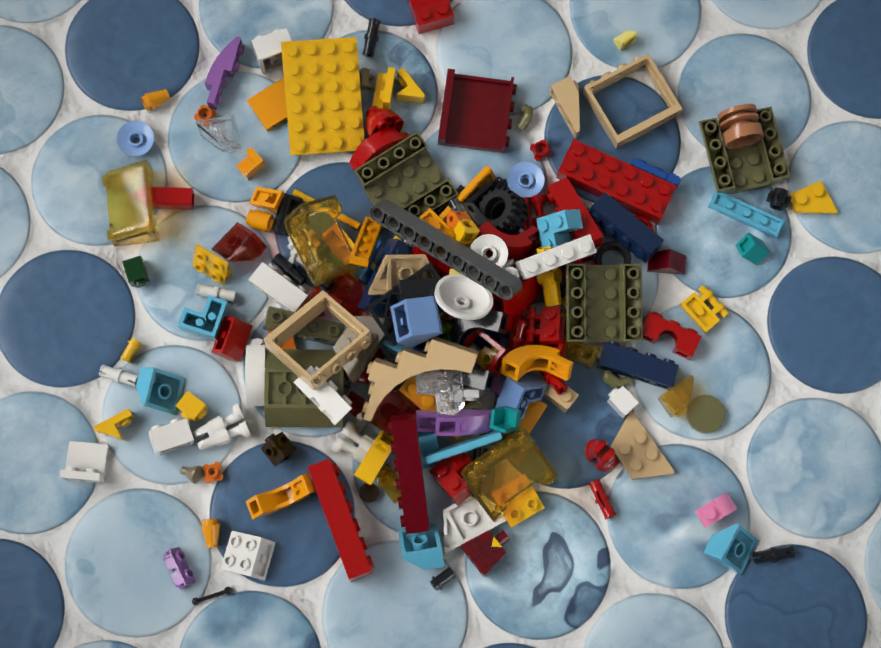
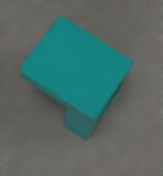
M749 232L735 245L741 256L755 265H758L770 253L764 241Z
M506 405L492 409L490 428L503 433L519 430L522 410Z

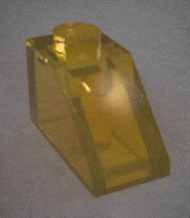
M693 375L659 396L658 400L670 418L674 415L678 418L687 412L685 408L690 404L694 382Z

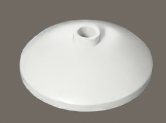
M462 274L447 275L436 284L434 296L438 305L455 318L462 320L480 319L485 317L493 306L492 293Z

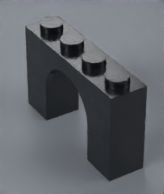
M490 310L485 317L476 320L455 318L454 326L450 331V342L464 346L469 335L478 330L505 334L509 315ZM473 367L472 373L441 369V380L491 392L495 372Z

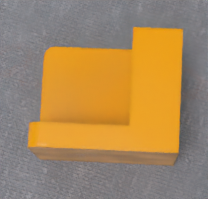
M252 147L246 151L247 157L237 164V169L247 180L251 179L265 167L264 160Z

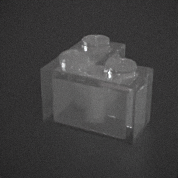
M439 369L415 375L417 394L435 395L437 414L456 415L465 407L461 371Z

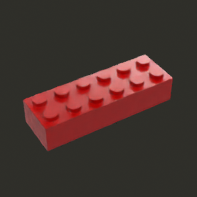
M573 139L556 176L559 180L567 177L572 186L598 198H601L606 193L627 211L645 217L657 225L662 219L677 187Z
M329 458L308 466L307 468L348 579L352 582L373 574L371 569L375 567L371 556H366L364 550L368 548L364 537H359L358 531H361L357 519H352L350 514L354 510L350 500H345L344 498L347 492L343 481L338 482L337 477L340 476L336 463H331Z

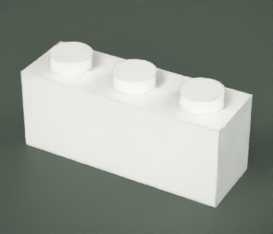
M262 262L248 279L250 285L284 310L297 312L309 301L308 292L300 285L296 287L285 274L281 276L270 263L266 265Z

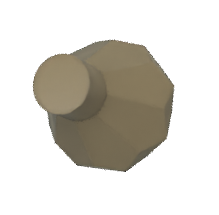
M183 466L180 473L186 475L192 483L197 484L201 479L203 470L201 466L190 468Z

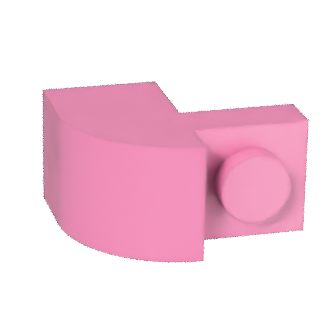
M728 492L697 509L695 513L704 528L738 508Z

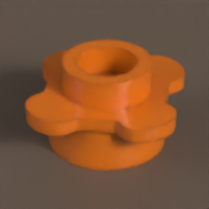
M201 105L194 118L196 121H201L204 126H209L212 118L216 117V111L211 110L206 105Z
M215 462L212 465H203L202 470L205 472L204 481L206 483L223 479L219 462Z

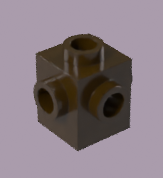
M283 432L277 435L273 433L265 439L266 443L261 448L275 467L288 460L297 450Z

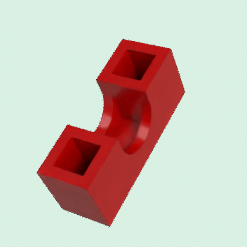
M648 312L642 324L644 340L655 344L660 335L669 334L675 341L672 353L687 360L693 357L702 336L698 335V332L694 329L681 327V324L677 321L664 319L657 312Z

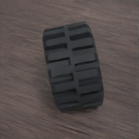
M496 187L494 191L490 190L487 195L482 197L483 200L479 202L478 209L496 229L509 235H517L519 230L523 229L525 226L523 224L528 219L526 217L528 214L526 208L528 206L522 197L505 187Z

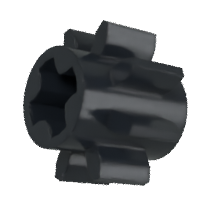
M775 188L774 191L770 190L766 201L770 202V208L781 211L784 207H788L792 197L787 196L788 191L786 189Z

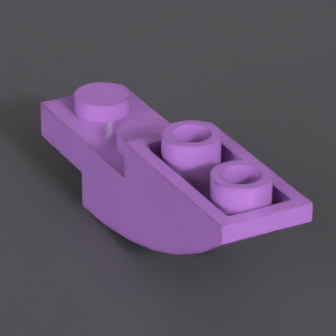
M236 37L217 56L210 68L205 81V86L210 91L207 100L210 109L217 110L218 104L221 105L223 94L221 93L223 87L226 88L228 77L233 78L235 72L239 70L240 62L238 60L240 55H243L245 49L241 37Z
M456 409V412L416 410L417 431L435 432V436H463L493 431L494 429L490 428L492 410Z

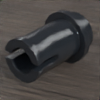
M447 567L436 577L433 576L430 583L436 591L442 590V586L456 576L451 568Z

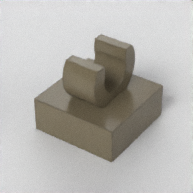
M361 68L359 70L361 91L374 88V85L369 83V80L375 78L374 75L369 74L370 69Z

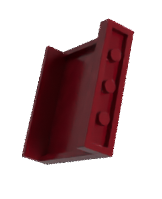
M448 68L438 145L504 153L505 147L509 148L510 142L507 130H511L512 119L509 118V113L514 111L515 101H511L512 95H516L517 84H513L514 77H511V81L461 75L455 74V69Z

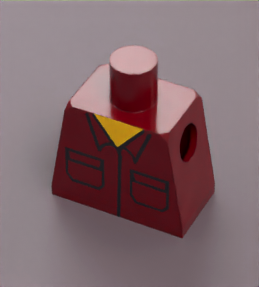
M488 530L463 543L461 548L484 577L506 553L502 545L509 541L510 538L504 530L496 536H493Z

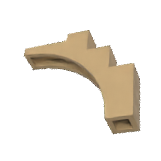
M433 337L431 341L427 340L424 349L427 354L404 347L402 352L398 351L395 360L398 365L376 358L374 362L369 363L366 372L369 374L368 380L375 382V384L371 383L368 394L371 397L369 402L365 401L362 413H365L363 419L371 422L384 397L395 386L409 377L439 369L472 373L479 351L439 337Z

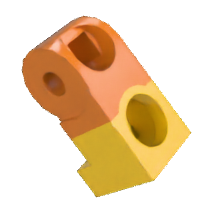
M450 211L447 214V225L456 234L455 240L463 245L471 246L480 230L468 213Z

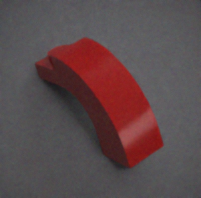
M395 127L380 130L360 144L351 157L349 165L355 170L410 135L407 132H398Z
M487 221L478 227L480 232L476 239L485 234L500 237L508 248L507 260H516L527 255L531 246L536 241L535 237L539 230L532 226L521 234L509 235L499 231ZM491 250L486 252L487 255L493 256Z

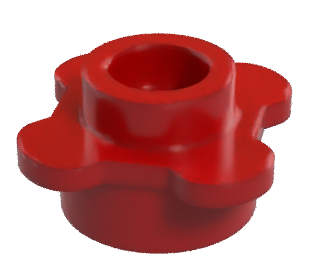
M541 140L536 144H531L530 150L533 151L536 161H540L543 157L551 156V150H549L547 141Z

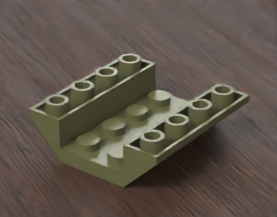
M772 106L757 109V114L759 115L757 122L761 123L764 138L755 144L742 148H726L722 135L726 130L721 129V123L718 122V118L698 122L717 193L736 194L765 188L791 177Z
M418 131L354 170L363 191L373 206L383 199H387L419 218L429 208L434 211L459 195L449 178L445 179L427 151L428 146Z
M566 264L567 342L643 341L642 264Z
M266 349L265 427L343 428L344 417L334 425L294 383L298 376ZM282 349L305 370L310 366L321 368L336 355L334 350ZM342 367L338 373L333 374L327 379V382L331 380L339 388L337 392L341 396H343L344 368Z

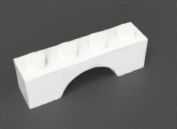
M589 234L522 259L514 264L519 270V278L522 281L594 254L597 251Z

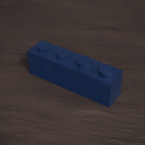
M605 193L590 208L589 213L594 222L644 263L660 249L664 240L608 194Z
M388 239L357 306L358 309L371 315L366 306L382 296L368 295V291L385 255L411 254L414 247L399 239ZM378 303L372 309L376 315L383 316L386 305Z
M609 341L604 343L596 368L611 370L612 373L625 377L628 376L629 378L667 390L672 389L679 368L675 361L670 359L661 360L651 353L641 354L632 347L625 349L619 347L620 345L616 342Z

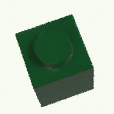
M141 255L122 261L128 282L132 287H142L146 285V282H150L145 262Z

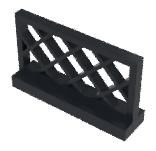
M429 262L406 279H414L418 275V279H422V274L427 269L433 274L432 279L438 278L440 280L441 277L431 262ZM397 285L366 306V309L391 346L398 344L395 330L388 333L385 323L386 319L393 320L387 317L389 305H395L389 302L391 294L397 292ZM378 303L385 304L384 316L376 315L372 308ZM437 303L439 314H441L444 310Z

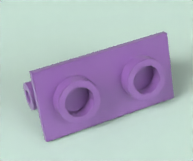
M180 547L169 549L168 552L163 554V560L168 570L176 569V572L171 574L176 587L182 590L187 585L196 583L193 571L188 567L185 554L180 550Z

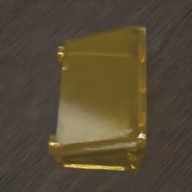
M148 160L106 171L105 176H102V183L106 187L110 226V230H107L108 241H112L114 247L160 241L159 231H156L157 220L155 219L152 193L153 169Z
M336 195L302 203L284 221L286 231L311 282L317 286L363 267L349 263L352 249L336 219L342 210L341 203Z
M526 429L516 431L468 464L461 472L467 487L492 521L502 518L506 514V503L536 482H539L541 485H549L558 477V474Z

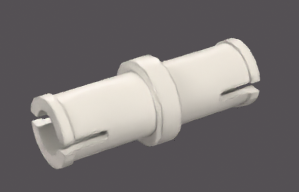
M198 284L196 296L209 297L210 295L234 303L236 291L222 289L219 286L211 287Z
M105 364L100 367L99 371L102 372H99V376L112 379L118 384L122 382L136 387L139 375L125 372L122 368L116 369L106 366Z

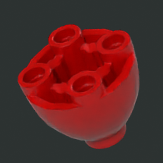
M372 106L366 111V129L369 137L380 130L395 127L398 132H401L404 121L392 110Z

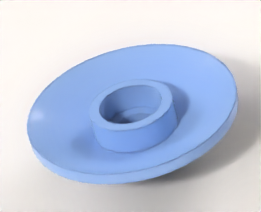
M142 121L127 122L117 133L119 149L131 157L145 155L154 144L155 138L151 127ZM135 139H140L139 143H134Z
M531 162L517 163L510 169L507 175L509 189L522 198H531L539 194L545 182L542 170ZM522 180H528L529 183L524 185Z

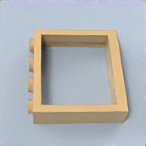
M649 53L645 56H637L629 64L624 63L612 73L609 71L603 74L601 79L597 81L591 80L589 84L585 85L583 90L585 99L616 149L676 118L682 111V107ZM645 68L669 108L617 135L593 94Z
M322 290L268 334L264 340L267 349L314 391L316 388L324 385L333 374L338 373L347 362L352 361L360 351L368 348L372 342L371 331ZM327 309L358 337L313 375H310L284 352L280 346Z

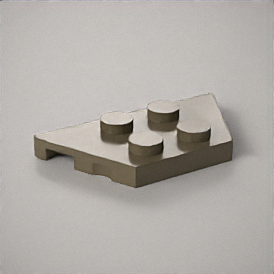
M355 316L358 321L371 331L372 342L368 348L360 351L352 361L347 362L343 366L353 383L357 381L386 339L371 316ZM386 319L385 328L388 333L392 331L394 324L393 320ZM348 327L333 346L336 354L358 337Z

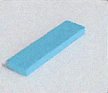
M716 190L708 205V208L776 239L785 220L728 194L717 193Z
M495 430L424 454L426 463L431 464L502 440V435L500 431Z

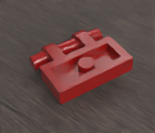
M531 306L528 308V313L526 314L527 328L525 329L526 343L533 344L534 338H539L540 345L560 344L561 306L541 307V314H536V307ZM535 323H540V329H535Z

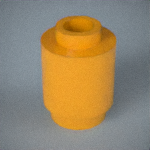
M257 209L254 211L250 210L246 218V224L250 225L251 228L267 233L273 230L276 222L273 219V214Z

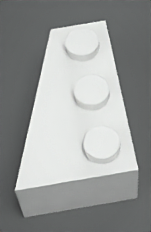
M310 366L306 371L313 375L320 368L318 366L315 368ZM299 377L294 381L300 390L312 400L334 425L353 408L351 406L353 402L345 394L341 396L337 392L339 388L331 380L329 382L326 381L324 385L316 388L314 391Z

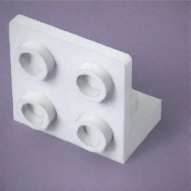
M70 441L65 470L60 469L59 477L70 481L103 484L109 446L107 444Z
M232 531L221 569L265 581L276 542Z

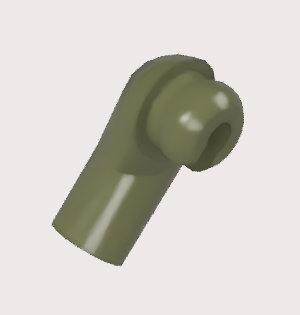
M527 104L522 105L520 112L524 115L516 126L523 131L531 122L533 108Z
M605 370L602 374L604 383L613 389L630 386L628 376L618 378L611 370Z

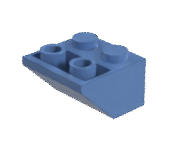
M435 296L405 299L390 307L398 344L415 347L443 333Z

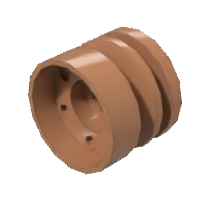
M737 105L719 113L720 127L722 130H726L722 134L726 148L736 149L750 146L764 138L761 123L757 122L759 115L757 114L756 105Z

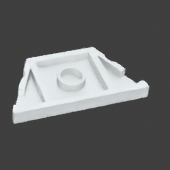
M480 493L479 498H474L470 495L460 505L453 504L444 509L445 554L506 522L507 520L498 505Z

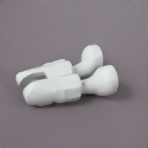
M239 403L232 406V413L228 417L223 419V417L218 416L192 432L195 439L209 434V438L197 443L199 450L230 443L231 437L244 436L249 438L252 436L247 421H244L246 418ZM241 422L238 426L232 429H226V427L229 425Z
M348 420L341 435L357 442L359 446L356 447L339 436L331 451L336 454L340 451L349 452L352 454V459L361 464L375 438L368 434L360 435L354 428V422Z

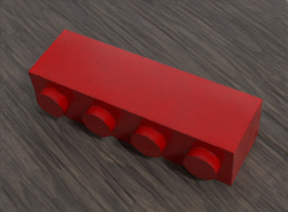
M565 177L547 186V201L550 205H554L555 213L562 210L580 209L583 228L569 232L573 240L590 234L595 248L602 246L604 236L569 179Z

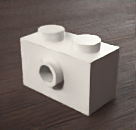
M181 418L173 419L170 421V424L165 426L162 424L155 425L148 434L156 457L194 443L187 418L183 420Z

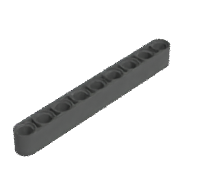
M383 199L370 208V217L375 222L500 298L509 300L521 291L523 285L518 277L390 200Z

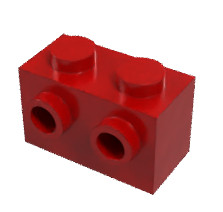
M224 316L212 353L229 361L240 362L244 355L247 341L251 336L253 326L236 317Z

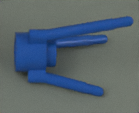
M382 240L378 242L368 267L359 265L355 273L357 275L355 279L364 285L368 284L374 270L370 267L382 245Z

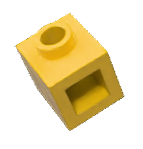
M189 391L175 405L182 412L181 416L184 419L187 418L188 422L191 420L194 422L201 421L208 413L206 411L208 409L207 405Z

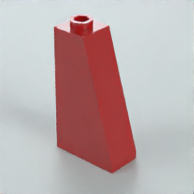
M537 275L522 280L523 286L521 291L509 300H504L492 293L493 306L491 310L509 315L505 332L510 331L514 326L515 318H520L543 290L542 285L537 281Z

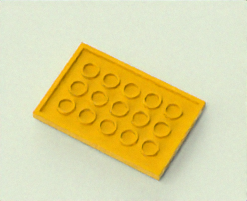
M347 37L281 42L290 156L356 151L360 144L365 141L357 38Z

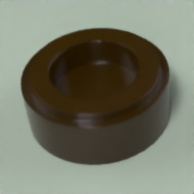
M365 483L361 486L359 495L364 502L372 503L377 500L379 490L375 484L369 485Z

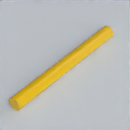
M294 189L292 196L302 198L307 204L357 230L360 228V222Z

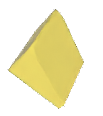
M625 31L614 38L613 41L619 50H623L635 42L637 32Z

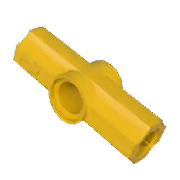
M554 246L537 248V254L552 249ZM557 267L538 274L537 281L542 285L545 305L554 306L562 304L560 283L562 281L561 269Z

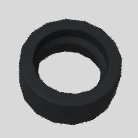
M610 241L600 246L594 259L596 265H603V254L608 250H616L623 255L624 264H631L630 251L615 241Z

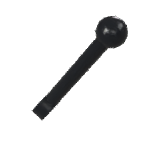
M226 587L222 591L201 598L195 597L192 599V604L198 605L202 601L223 594L230 595L232 588Z

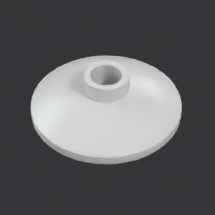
M482 235L475 239L470 247L471 250L501 268L507 262V245L496 235ZM488 250L493 252V256L490 258L486 256Z

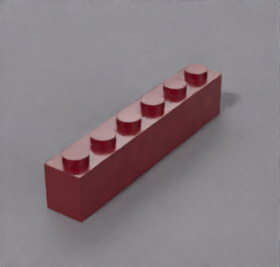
M415 413L391 415V422H388L389 434H393L394 441H390L391 452L396 453L393 467L394 472H398L399 478L395 479L396 490L401 491V497H398L399 509H403L404 514L400 516L401 527H405L406 534L430 531L416 416Z

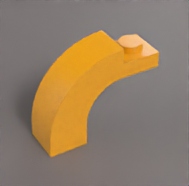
M526 345L510 351L503 358L501 374L518 381L527 372L539 370L568 381L571 377L573 362L559 356L560 350L543 345Z
M306 473L279 488L257 494L245 502L253 520L290 507L310 497V494L315 492L309 474Z

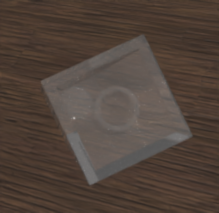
M234 115L196 121L201 137L221 151L232 153L236 152L237 149H241L238 126Z

